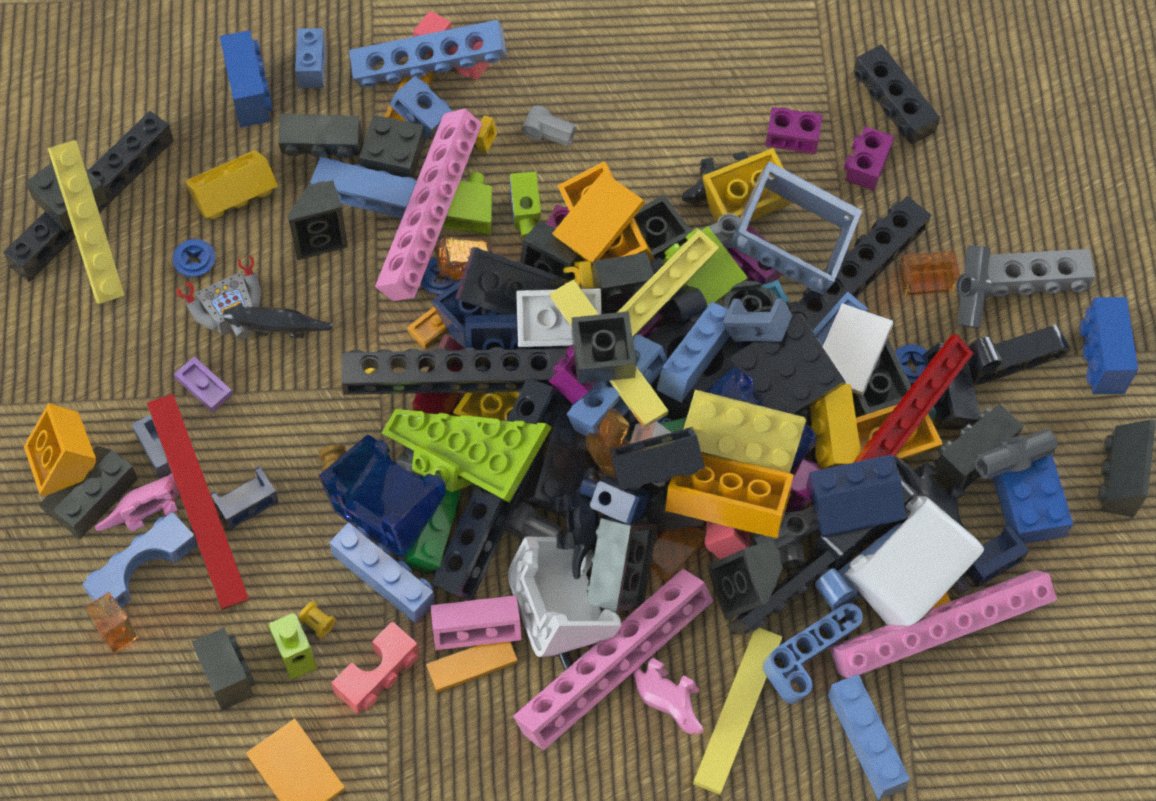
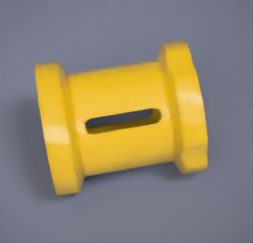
M311 601L300 612L298 619L301 624L305 623L316 632V636L321 639L333 628L336 618L332 615L327 616L317 608V603Z

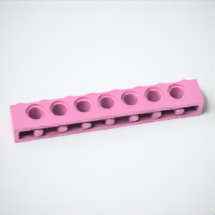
M467 109L443 115L375 287L392 301L415 298L482 125Z
M685 569L678 572L621 622L620 630L613 638L600 641L513 716L523 735L544 751L713 602L705 582Z
M1034 570L932 608L919 621L910 626L886 625L829 648L837 673L849 678L1054 602L1057 598L1049 573Z

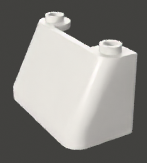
M926 496L912 498L906 504L905 514L908 519L874 555L864 556L862 554L853 559L850 563L851 568L844 574L888 625L910 626L919 621L976 561L984 550L983 546L973 535Z
M525 537L508 571L510 588L513 596H517L521 618L533 650L538 657H551L613 638L621 627L620 618L615 611L605 609L601 613L598 606L587 604L588 595L586 590L589 580L586 573L591 566L593 551L590 549L582 561L580 578L574 579L572 573L574 548L568 550L558 549L556 537Z

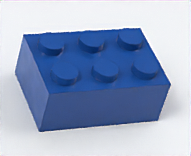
M250 30L220 36L239 127L270 122L268 112L273 111L258 40H252Z
M1127 297L1094 298L1090 307L1086 309L1084 320L1080 321L1079 325L1080 336L1084 337L1085 340L1083 358L1085 361L1088 360L1089 367L1086 373L1087 383L1091 385L1093 395L1125 394L1138 371Z
M1052 454L1032 461L1031 467L1028 469L1014 472L1007 471L992 477L1006 526L1010 524L1024 544L1067 536L1073 526V521Z

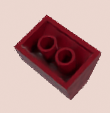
M444 334L438 348L447 349L448 351L464 349L463 346L446 334ZM429 367L426 373L431 372L433 369ZM451 367L448 370L458 372L461 369L459 367ZM466 393L416 394L412 403L413 411L437 415L443 413L455 416L453 412Z

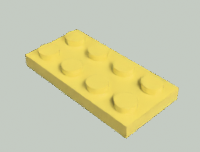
M695 390L684 429L694 428L701 452L790 474L806 419L790 413Z

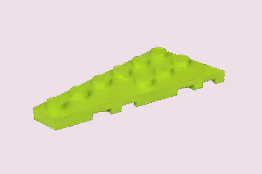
M395 409L382 434L413 451L416 445L421 444L456 463L459 466V476L510 502L552 427L546 423L529 424L524 421L509 422L494 418L463 415L458 417L443 413L437 415L427 414L422 411Z

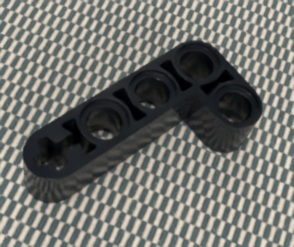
M660 257L650 262L654 274L663 266V260ZM684 285L658 313L663 317L683 322L704 312L708 306L704 295L698 288Z
M1053 325L997 344L993 343L991 337L977 339L968 347L973 352L968 362L974 383L981 385L1062 358L1070 352V347L1060 327Z
M901 478L904 506L906 508V504L916 497L917 492ZM885 524L823 538L820 536L814 553L819 555L829 550L836 560L828 566L830 569H836L838 572L851 560L854 550Z

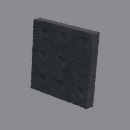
M801 313L791 318L782 341H755L730 357L733 365L760 406L797 415L846 384L845 379Z

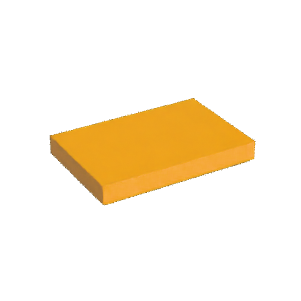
M602 172L552 234L585 260L591 261L593 265L594 261L600 260L644 206L645 202L605 172Z
M295 719L246 752L247 757L279 801H331L345 791L344 785Z

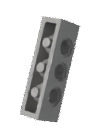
M1078 249L990 255L987 278L992 283L990 295L1003 297L1007 294L1030 295L1037 292H1046L1048 294L1070 290L1082 292L1090 288L1095 274L1090 250ZM1007 274L1013 275L1015 278H1011Z

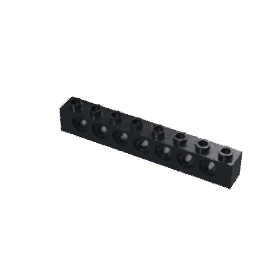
M149 111L88 170L102 183L107 197V201L98 207L99 214L174 141L169 124L153 112ZM44 212L3 253L10 268L30 282L75 238L73 227L65 232Z
M908 196L900 203L898 201L895 202L889 209L888 215L884 219L879 218L873 224L872 231L867 235L862 234L855 242L854 248L850 252L846 251L836 279L827 290L834 292L836 295H829L827 293L822 295L808 287L803 293V298L798 303L794 301L789 305L788 309L793 315L792 318L801 313L813 331L847 292L857 298L927 229L931 214ZM878 242H884L886 245L879 244ZM860 258H866L869 261H863ZM843 275H850L853 278H846ZM809 308L817 309L819 312H812Z
M551 346L545 349L520 347L516 350H504L499 347L489 350L464 348L460 351H448L443 348L434 349L433 351L408 349L404 352H392L388 349L378 350L377 352L351 350L342 353L343 395L519 392L527 378L554 387L549 382L555 374L553 367L561 358H567L565 353L567 349ZM536 365H541L545 369L537 371L532 367ZM480 366H485L489 368V370L481 372L477 370V368ZM514 366L517 369L514 371H508L505 369V367ZM424 367H430L433 369L431 372L428 373L421 371V369ZM451 367H459L461 370L458 372H451L448 369ZM368 368H374L377 370L375 373L372 374L364 372ZM395 368L405 369L402 373H395L392 370Z
M527 378L519 391L518 398L507 417V421H524L529 424L546 423L553 428L566 397L552 386ZM552 428L510 502L503 500L478 485L476 486L431 584L462 599L473 601Z

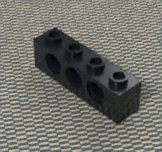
M882 44L856 58L853 71L856 79L862 82L868 89L870 97L879 103L883 108L885 116L894 122L903 138H906L912 145L937 131L940 116Z

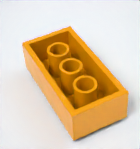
M605 161L558 185L569 211L573 209L602 172H605L615 180ZM635 218L631 220L600 258V260L646 252L649 262L655 259Z
M701 452L705 468L699 469L693 475L683 476L681 474L671 478L665 511L777 539L790 497L794 475Z

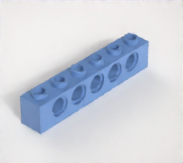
M498 20L349 50L353 79L359 86L364 88L374 87L377 83L384 81L388 83L399 82L402 80L401 78L409 76L414 77L416 75L420 78L424 77L426 73L434 71L445 73L450 71L451 68L459 66L470 68L475 66L476 63L484 61L486 63H495L500 61V58L507 57L503 27ZM483 42V46L480 49L473 50L475 43ZM452 47H458V51L455 54L448 55ZM434 52L429 60H423L426 53ZM403 57H409L406 64L399 65ZM383 61V67L375 70L376 64Z

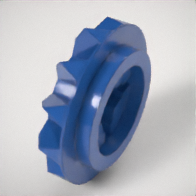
M200 239L187 240L175 249L172 258L173 264L178 273L185 275L188 279L190 276L200 278L202 274L210 273V268L215 265V252L206 241ZM188 255L194 258L199 256L200 264L196 262L190 264Z
M446 257L430 259L421 280V287H424L428 294L441 295L461 281L462 272L459 265ZM445 274L447 281L440 280L436 283L435 275L441 276Z
M913 344L901 346L895 351L909 383L914 384L926 368L923 354L927 352L925 348ZM910 357L914 365H918L914 373H912L909 366H906Z

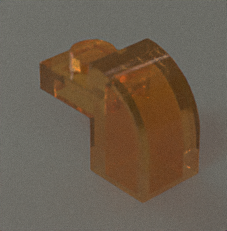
M609 409L606 418L601 422L599 434L588 432L586 446L589 454L601 470L608 475L616 476L609 449L629 444L628 441L623 439L630 424L619 411Z

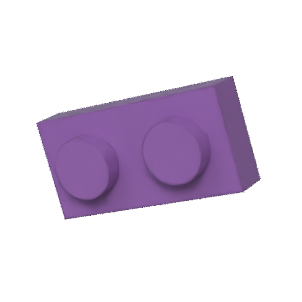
M195 356L174 374L175 378L212 412L233 395L232 390Z

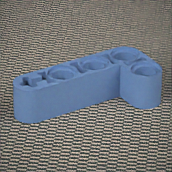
M903 522L893 527L859 555H874L898 530ZM852 560L838 572L836 569L826 572L815 583L817 592L833 611L844 604H851L861 596L860 592L844 575L851 568L850 563Z
M848 603L842 605L775 648L764 660V673L785 702L796 704L808 695L812 689V680L802 665L850 635L861 624L863 615L856 605ZM847 618L849 620L839 627L838 622L841 619ZM819 629L826 631L829 639L823 638L819 633ZM796 644L803 645L807 650V654L801 653L797 649ZM774 658H778L783 662L784 669L775 665ZM790 682L797 683L801 688V693L795 692L791 688Z

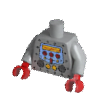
M249 255L251 265L248 268L241 265L240 258L238 260L239 267L245 271L244 276L239 272L195 293L193 285L190 282H185L189 288L188 295H184L180 288L177 287V295L182 299H186V306L197 323L211 330L217 329L221 335L234 331L239 340L251 335V330L243 326L236 327V325H232L223 319V311L236 306L238 303H241L246 308L260 307L262 291L257 274L252 270L254 259L251 255Z

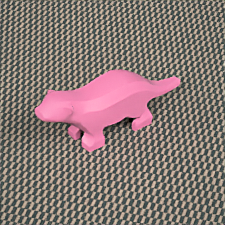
M172 473L126 494L114 511L95 525L96 531H102L125 523L131 531H134L144 526L142 520L146 516L152 515L163 509L165 515L178 511L175 500L179 496V492Z
M654 658L648 662L646 673L639 667L632 672L640 697L648 706L670 714L684 732L688 734H702L703 726L699 723L693 712L690 699L692 693L697 694L699 692V688L693 680L683 676L680 684L677 686L672 681L662 678L666 677L669 672L663 669L665 666L663 663Z

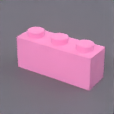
M517 596L431 605L435 650L522 640Z

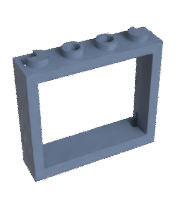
M768 162L756 181L729 246L737 249L740 253L760 261L763 265L781 272L786 277L800 282L811 290L824 295L836 279L862 210ZM764 187L842 228L824 272L746 231Z

